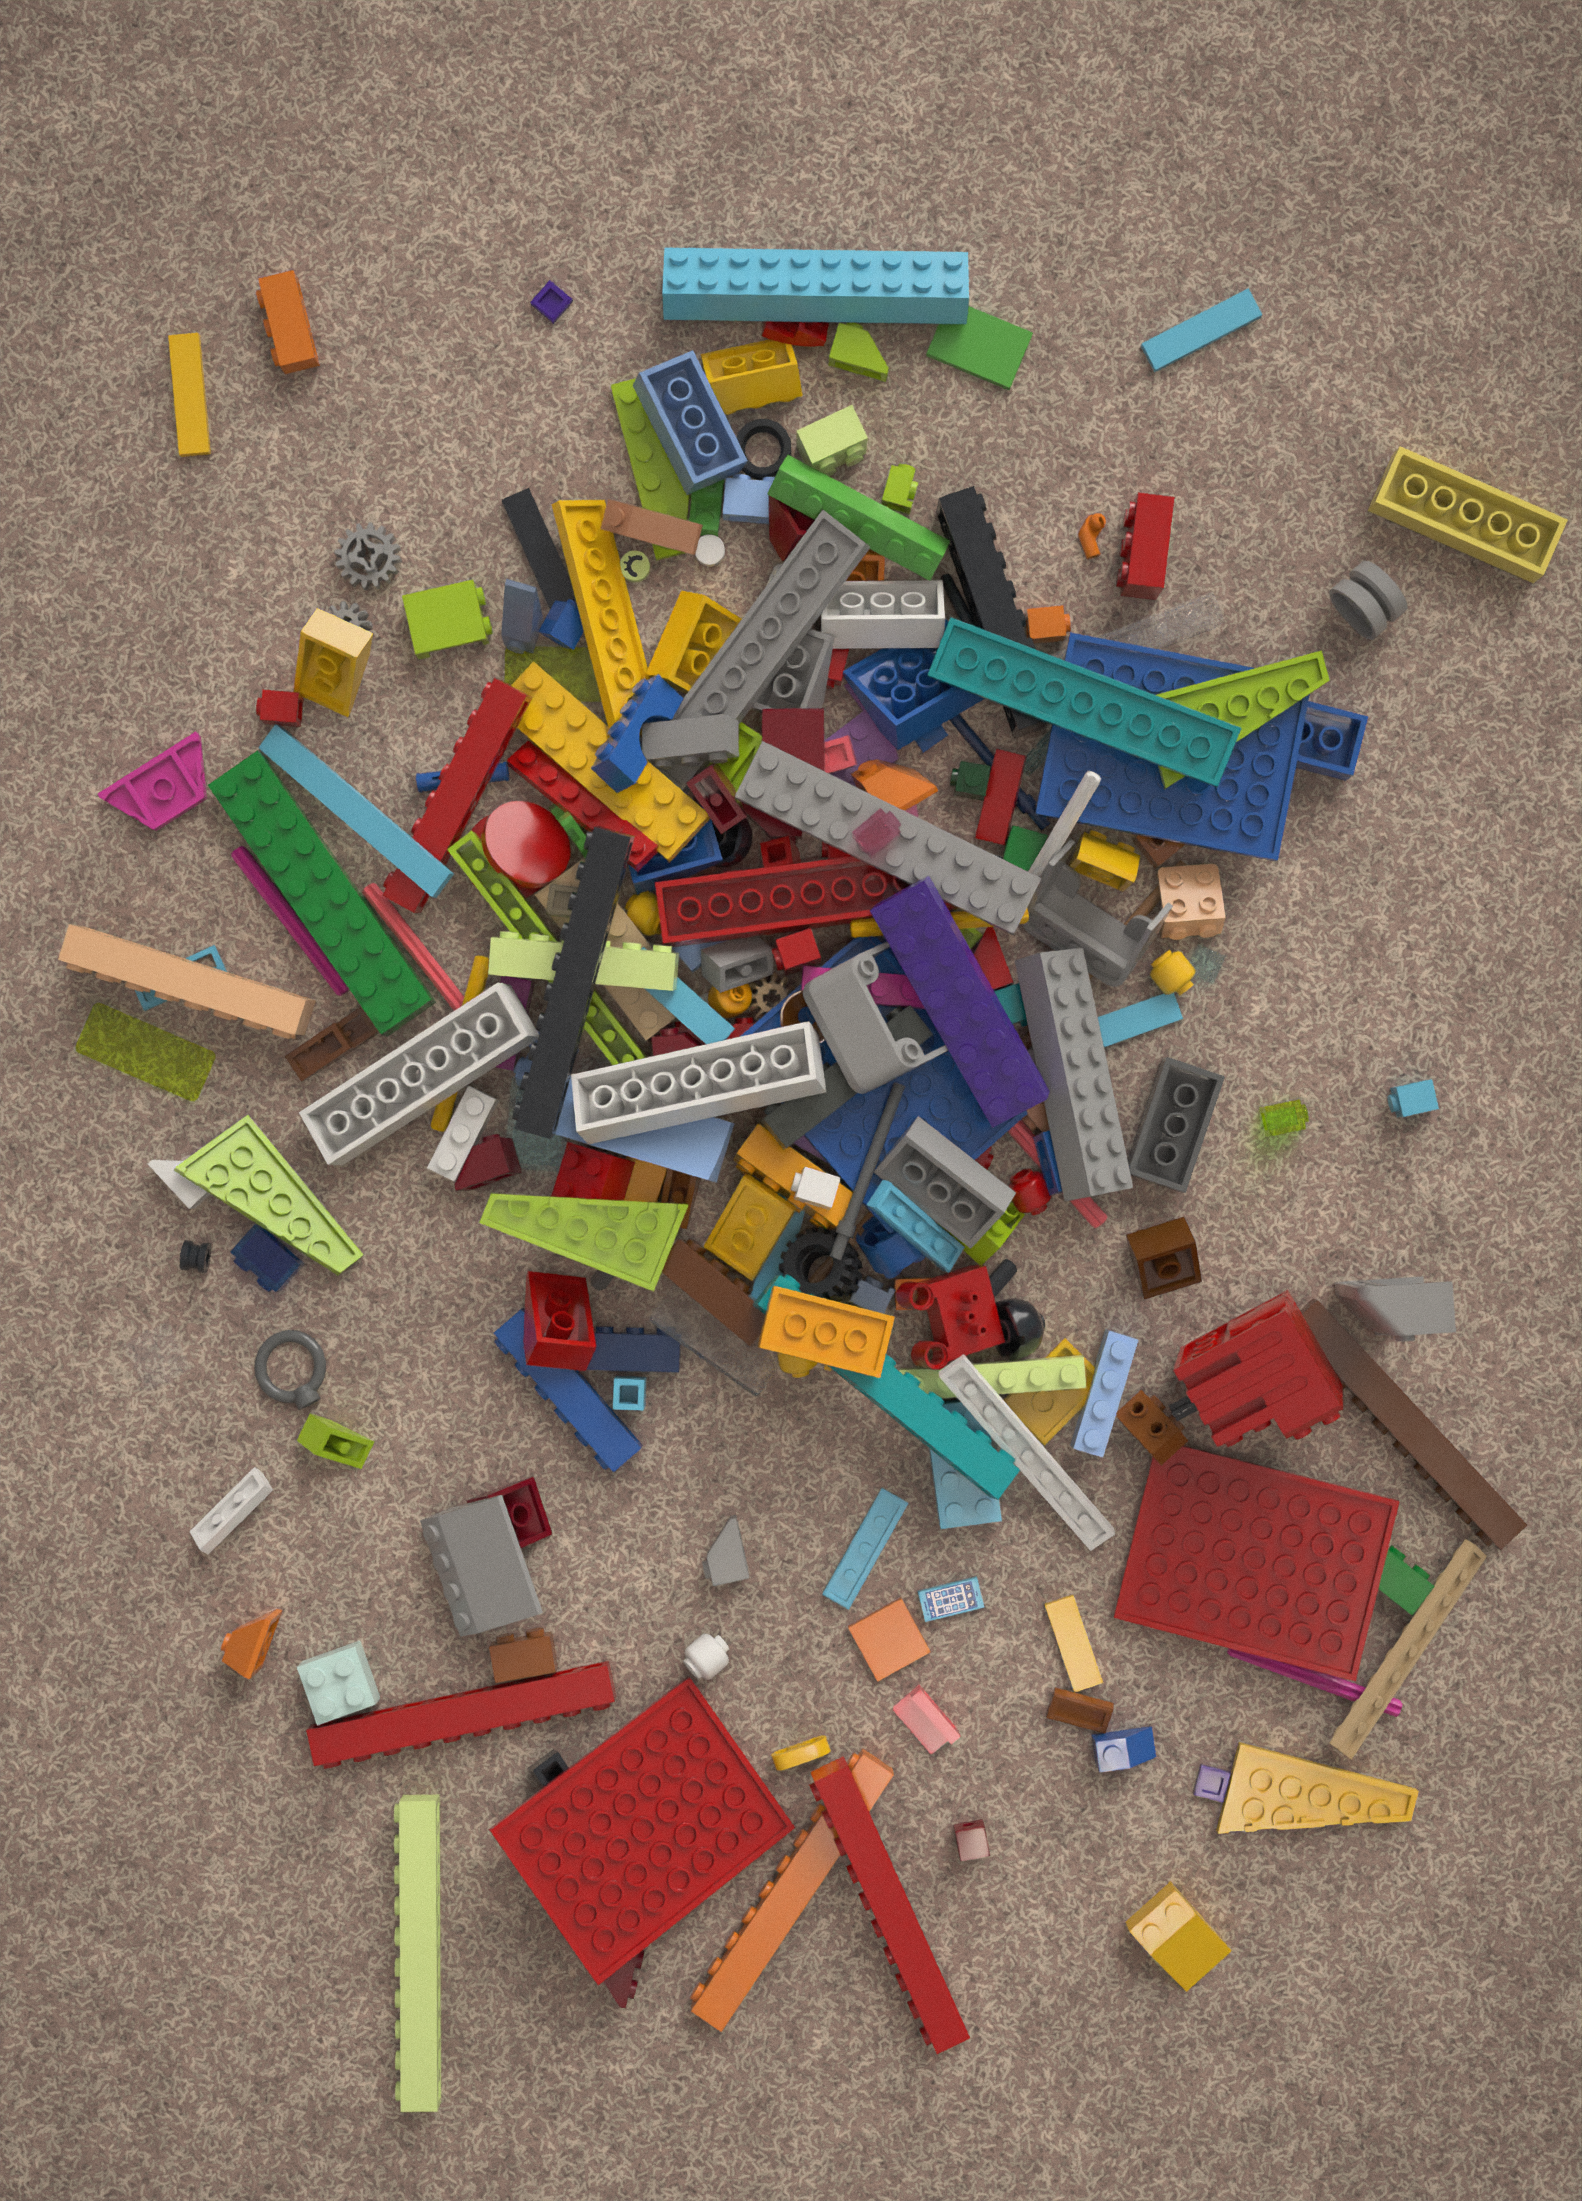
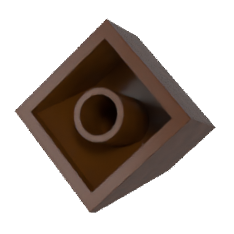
M1184 1217L1126 1234L1129 1253L1144 1300L1202 1282L1196 1241Z

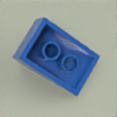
M711 818L670 863L657 853L638 872L628 864L637 895L644 891L656 890L655 882L684 879L723 861Z

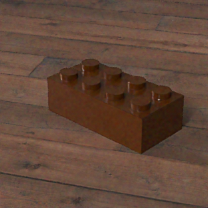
M679 1238L669 1252L662 1273L750 1347L756 1346L759 1342L765 1315L752 1305L756 1300L750 1294L753 1289L740 1278L735 1280L727 1275L730 1269L718 1259L712 1258L710 1261L705 1257L704 1254L707 1250L694 1239L689 1238L686 1241Z

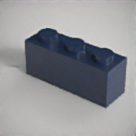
M596 1326L594 1332L596 1350L587 1370L680 1372L681 1334H675V1328H656V1333H644V1327H626V1332H614L613 1326Z

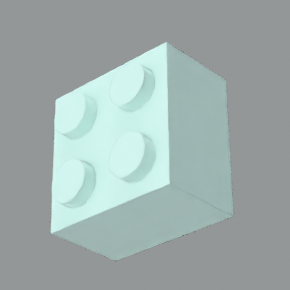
M361 1641L309 1658L297 1666L317 1725L373 1706L380 1699Z

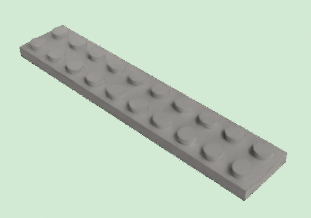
M822 510L686 694L672 720L727 714L738 720L739 725L870 549V546ZM709 760L700 761V765L693 767L672 764L671 769L659 771L687 794L690 788L686 782L704 770L710 762Z
M763 741L735 795V799L910 885L929 875L943 901L1011 935H1014L1041 880L1040 877Z

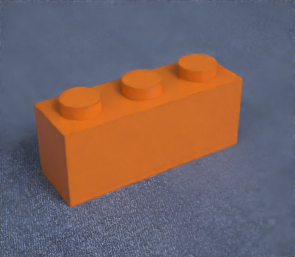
M294 270L258 278L260 290H256V295L260 308L266 309L268 319H264L263 323L268 338L273 337L275 348H271L270 351L275 367L280 366L284 374H289L320 366L299 279Z

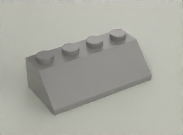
M919 1116L901 1135L874 1171L881 1179L890 1181L921 1210L969 1248H972L1005 1213L1016 1193Z

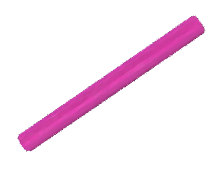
M240 846L231 853V857L330 987L339 996L347 993L349 988L304 923L247 848Z
M1230 1648L1227 1651L1234 1658L1354 1702L1360 1698L1366 1687L1329 1674ZM1392 1698L1384 1713L1394 1717L1399 1716L1402 1702Z

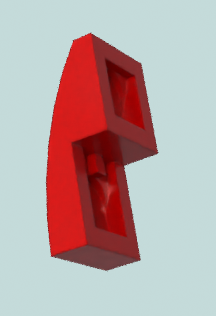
M764 321L761 336L795 346H824L827 339L829 322Z

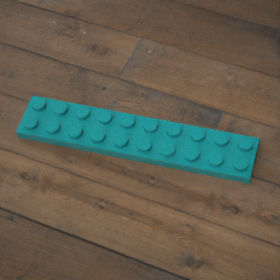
M950 617L928 672V677L1216 788H1218L1241 731V728L952 617Z

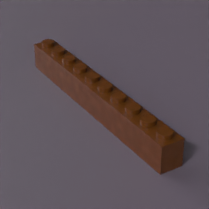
M1310 1300L1300 1310L1339 1377L1343 1390L1347 1388L1354 1395L1350 1399L1351 1402L1362 1413L1366 1410L1370 1412L1375 1418L1371 1422L1382 1435L1388 1432L1396 1440L1392 1446L1404 1458L1408 1455L1411 1456L1416 1462L1413 1466L1416 1472L1425 1480L1430 1477L1438 1485L1434 1488V1491L1446 1503L1450 1499L1458 1507L1455 1511L1457 1516L1465 1524L1469 1525L1472 1522L1479 1529L1476 1536L1488 1548L1493 1544V1546L1502 1550L1528 1526L1318 1300Z

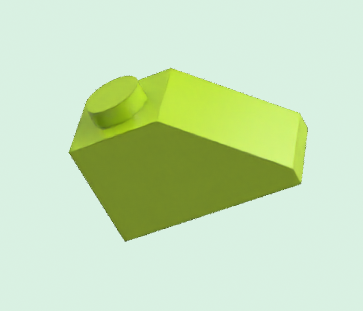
M847 322L846 324H838L829 355L828 366L886 382L889 368L869 332L863 330V327L857 323Z
M311 1413L297 1439V1442L314 1455L362 1469L374 1444V1441L330 1419Z

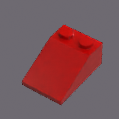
M533 1271L527 1272L523 1338L526 1365L586 1371L596 1350V1341L585 1277Z

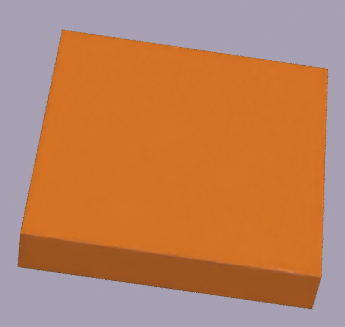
M901 1597L848 1626L877 1682L931 1652Z

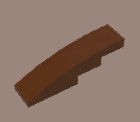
M359 1007L339 1022L331 1024L287 1054L285 1058L300 1081L303 1082L379 1034V1031L363 1008Z

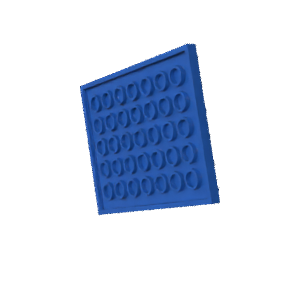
M1071 632L1064 661L1154 695L1254 669L1252 667ZM1310 694L1235 743L1218 788L1185 776L1164 790L1158 765L1052 725L1035 815L1059 820L1085 773L1092 771L1101 777V781L1076 823L1276 862L1279 858Z
M876 936L854 938L827 961L822 968H834L882 943ZM888 950L874 957L879 973L906 975L901 965ZM801 985L741 1036L781 1028L780 1012L783 1003L790 995L800 991ZM877 1005L885 1023L889 1022L885 1016L897 1007ZM804 1007L799 1011L798 1019L801 1023L809 1021L812 1024L815 1022L809 1007ZM914 1009L933 1033L931 1037L919 1045L924 1055L944 1046L945 1043L925 1009ZM826 1040L820 1043L822 1064L828 1062L832 1066L837 1061ZM948 1050L922 1066L868 1093H857L804 1134V1136L853 1192L894 1082L904 1085L905 1089L875 1169L918 1116L975 1160L1026 1116L1028 1112L1024 1111L992 1128ZM873 1173L862 1204L887 1233L891 1234L894 1229L867 1206L883 1180Z

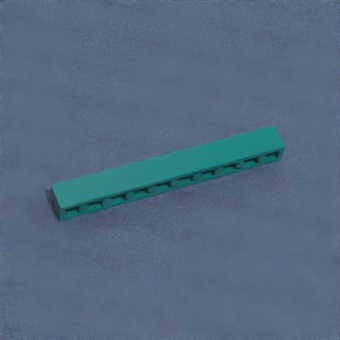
M788 1274L785 1277L775 1275L752 1305L765 1315L772 1286L801 1292L799 1290L801 1285ZM887 1354L880 1378L827 1365L990 1498L998 1500L1019 1473L1020 1469L1013 1464L1016 1461L1013 1456L1003 1449H1000L999 1452L990 1445L992 1440L980 1430L973 1432L966 1426L968 1420L955 1410L952 1413L942 1406L945 1402L932 1391H929L927 1394L918 1386L921 1382L908 1372H905L903 1375L895 1368L897 1363Z

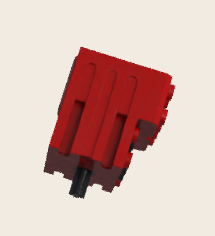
M1286 1290L1180 1347L1173 1371L1179 1381L1183 1380L1187 1388V1395L1168 1405L1173 1417L1177 1421L1199 1411V1416L1204 1425H1209L1212 1431L1211 1437L1217 1447L1226 1444L1227 1447L1235 1445L1244 1438L1242 1434L1252 1429L1256 1433L1272 1424L1270 1420L1273 1418L1286 1439L1294 1436L1295 1440H1299L1312 1432L1311 1426L1322 1421L1323 1425H1328L1341 1417L1339 1411L1343 1410V1385L1290 1292Z

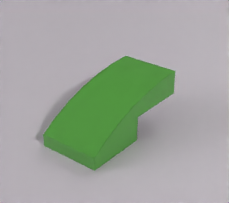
M724 479L693 492L691 495L689 521L703 525L700 536L715 535L718 537Z

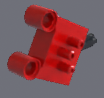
M1004 1259L990 1276L986 1266L969 1265L921 1282L909 1281L902 1283L896 1292L898 1304L906 1309L927 1310L934 1341L922 1340L915 1343L911 1351L913 1363L921 1368L940 1370L949 1361L955 1360L963 1354L967 1356L1004 1343L1005 1339L994 1298L1017 1272L1016 1265L1010 1260ZM916 1289L918 1292V1298L914 1303L912 1295ZM932 1349L933 1356L932 1359L928 1361L927 1354L928 1351Z

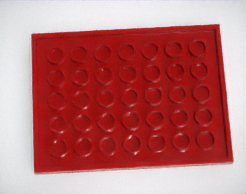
M1185 1445L1162 1466L1152 1456L1114 1618L1356 1682L1400 1501Z
M686 1677L488 1830L594 1982L600 1985L795 1829V1826L692 1679Z

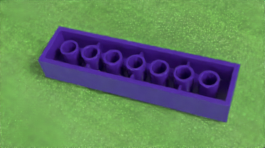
M928 875L876 904L870 910L871 914L992 1128L1047 1100L1050 1093L1049 1088L930 876Z

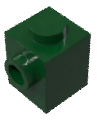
M960 761L958 769L953 768L949 786L955 787L953 796L983 801L986 796L991 766Z

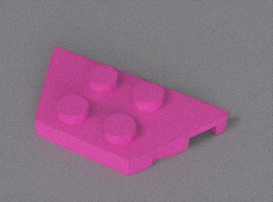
M198 732L189 735L99 792V798L154 831L161 829L207 799L201 736Z

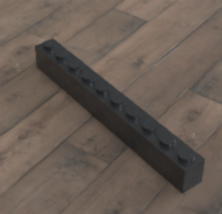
M596 826L593 832L588 831L584 843V849L588 850L586 860L579 863L576 873V880H580L577 893L572 892L568 903V910L572 911L569 923L564 922L560 933V940L564 941L561 953L556 952L552 964V970L556 971L553 983H548L544 994V1000L548 1001L545 1013H540L536 1025V1030L540 1031L538 1042H533L528 1055V1060L532 1061L530 1072L524 1073L520 1085V1090H524L522 1102L517 1101L513 1111L512 1119L517 1120L515 1125L517 1130L551 1139L556 1134L635 838L633 835L601 826Z

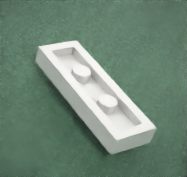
M254 1467L190 1531L202 1552L208 1555L273 1491L268 1480L259 1469Z

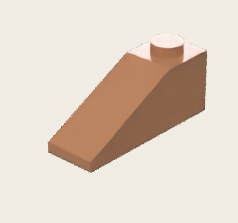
M608 499L601 529L695 555L703 525L625 502Z

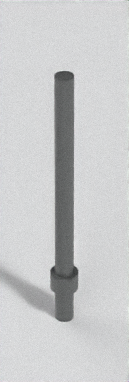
M893 1083L843 1221L839 1220L835 1231L838 1234L830 1253V1257L841 1261L849 1238L854 1236L857 1228L854 1225L905 1089V1086L902 1084Z

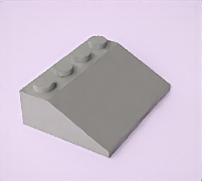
M502 1495L448 1508L420 1520L423 1536L428 1543L434 1567L440 1577L443 1593L448 1600L454 1625L458 1629L460 1637L481 1633L543 1613Z

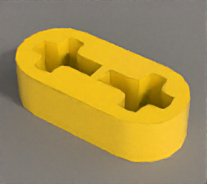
M821 1735L775 1751L771 1754L776 1770L780 1771L820 1758L831 1750L826 1736Z

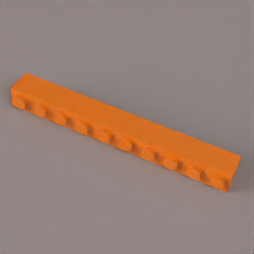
M862 1748L858 1755L853 1753L849 1757L847 1764L867 1809L870 1811L894 1776L891 1767ZM820 1803L817 1805L810 1817L813 1823L807 1831L802 1829L793 1842V1845L796 1847L790 1857L786 1854L782 1857L776 1867V1871L779 1872L773 1882L770 1880L766 1881L758 1895L762 1899L756 1908L751 1905L747 1909L741 1920L744 1923L739 1933L735 1931L731 1933L724 1945L727 1951L721 1959L716 1957L707 1970V1973L710 1974L705 1984L699 1982L690 1995V1999L693 2000L691 2012L720 2032L725 2028L840 1856L834 1839L839 1837L835 1827L828 1828L821 1813L826 1810L825 1805L823 1806Z

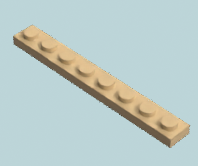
M1465 1539L1462 1545L1455 1550L1452 1560L1444 1572L1437 1577L1435 1587L1421 1603L1412 1620L1405 1625L1402 1635L1394 1647L1386 1653L1384 1662L1378 1671L1370 1677L1368 1686L1360 1698L1352 1704L1350 1713L1344 1722L1336 1728L1333 1738L1329 1743L1351 1760L1487 1556L1472 1542Z

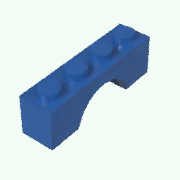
M659 674L648 680L644 678L634 686L632 699L621 708L620 713L622 716L619 721L611 726L607 733L609 735L608 740L595 753L597 758L591 769L616 793L634 785L647 764L639 741L642 724L672 720L684 699Z

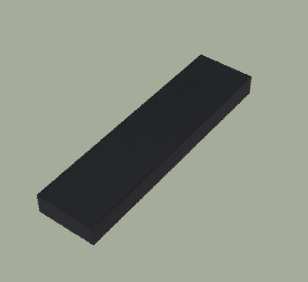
M524 489L502 499L549 608L551 609L555 600L567 602L568 599L576 601L572 583L530 489Z

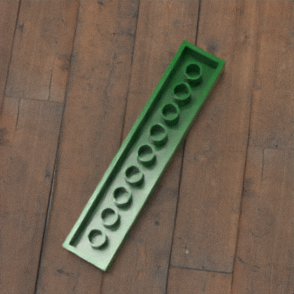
M257 750L208 784L214 796L381 1035L388 1037L436 1003L415 970L262 753Z

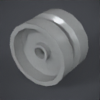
M1363 560L1349 573L1350 580L1342 579L1329 591V595L1336 610L1351 627L1366 639L1374 640L1387 628V621L1394 622L1408 608L1403 593L1388 574L1372 562Z

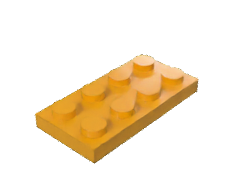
M772 1286L757 1348L880 1378L895 1317Z

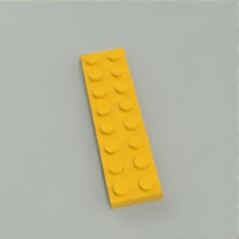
M558 500L551 505L608 728L610 729L622 716L620 713L621 708L632 699L634 686L644 678L646 680L650 679V676L646 674L648 667L625 577L622 574L613 532L601 529L606 509L605 500ZM642 726L640 729L639 738H642Z
M534 661L511 685L533 697L517 729L622 820L630 822L658 845V853L669 863L710 820V817L702 807L648 760L636 783L616 793L591 769L597 758L595 756L596 751L609 738L607 734L609 731L608 726Z

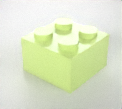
M853 405L796 431V447L803 462L828 476L836 472V467L845 463L848 467L859 463L864 459L862 455L866 454L868 437Z

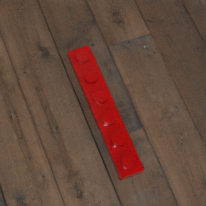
M529 741L524 743L507 759L508 767L565 813L569 812L574 820L587 831L593 832L594 827L601 826L635 836L628 864L637 872L658 853V845L630 822L622 820L563 768Z

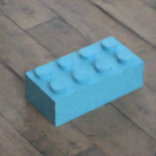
M959 1399L944 1401L945 1403L942 1406L950 1413L955 1410L968 1420L966 1424L968 1428L973 1432L980 1430L991 1439L988 1432ZM929 1448L940 1528L947 1529L1002 1521L999 1499L987 1496Z

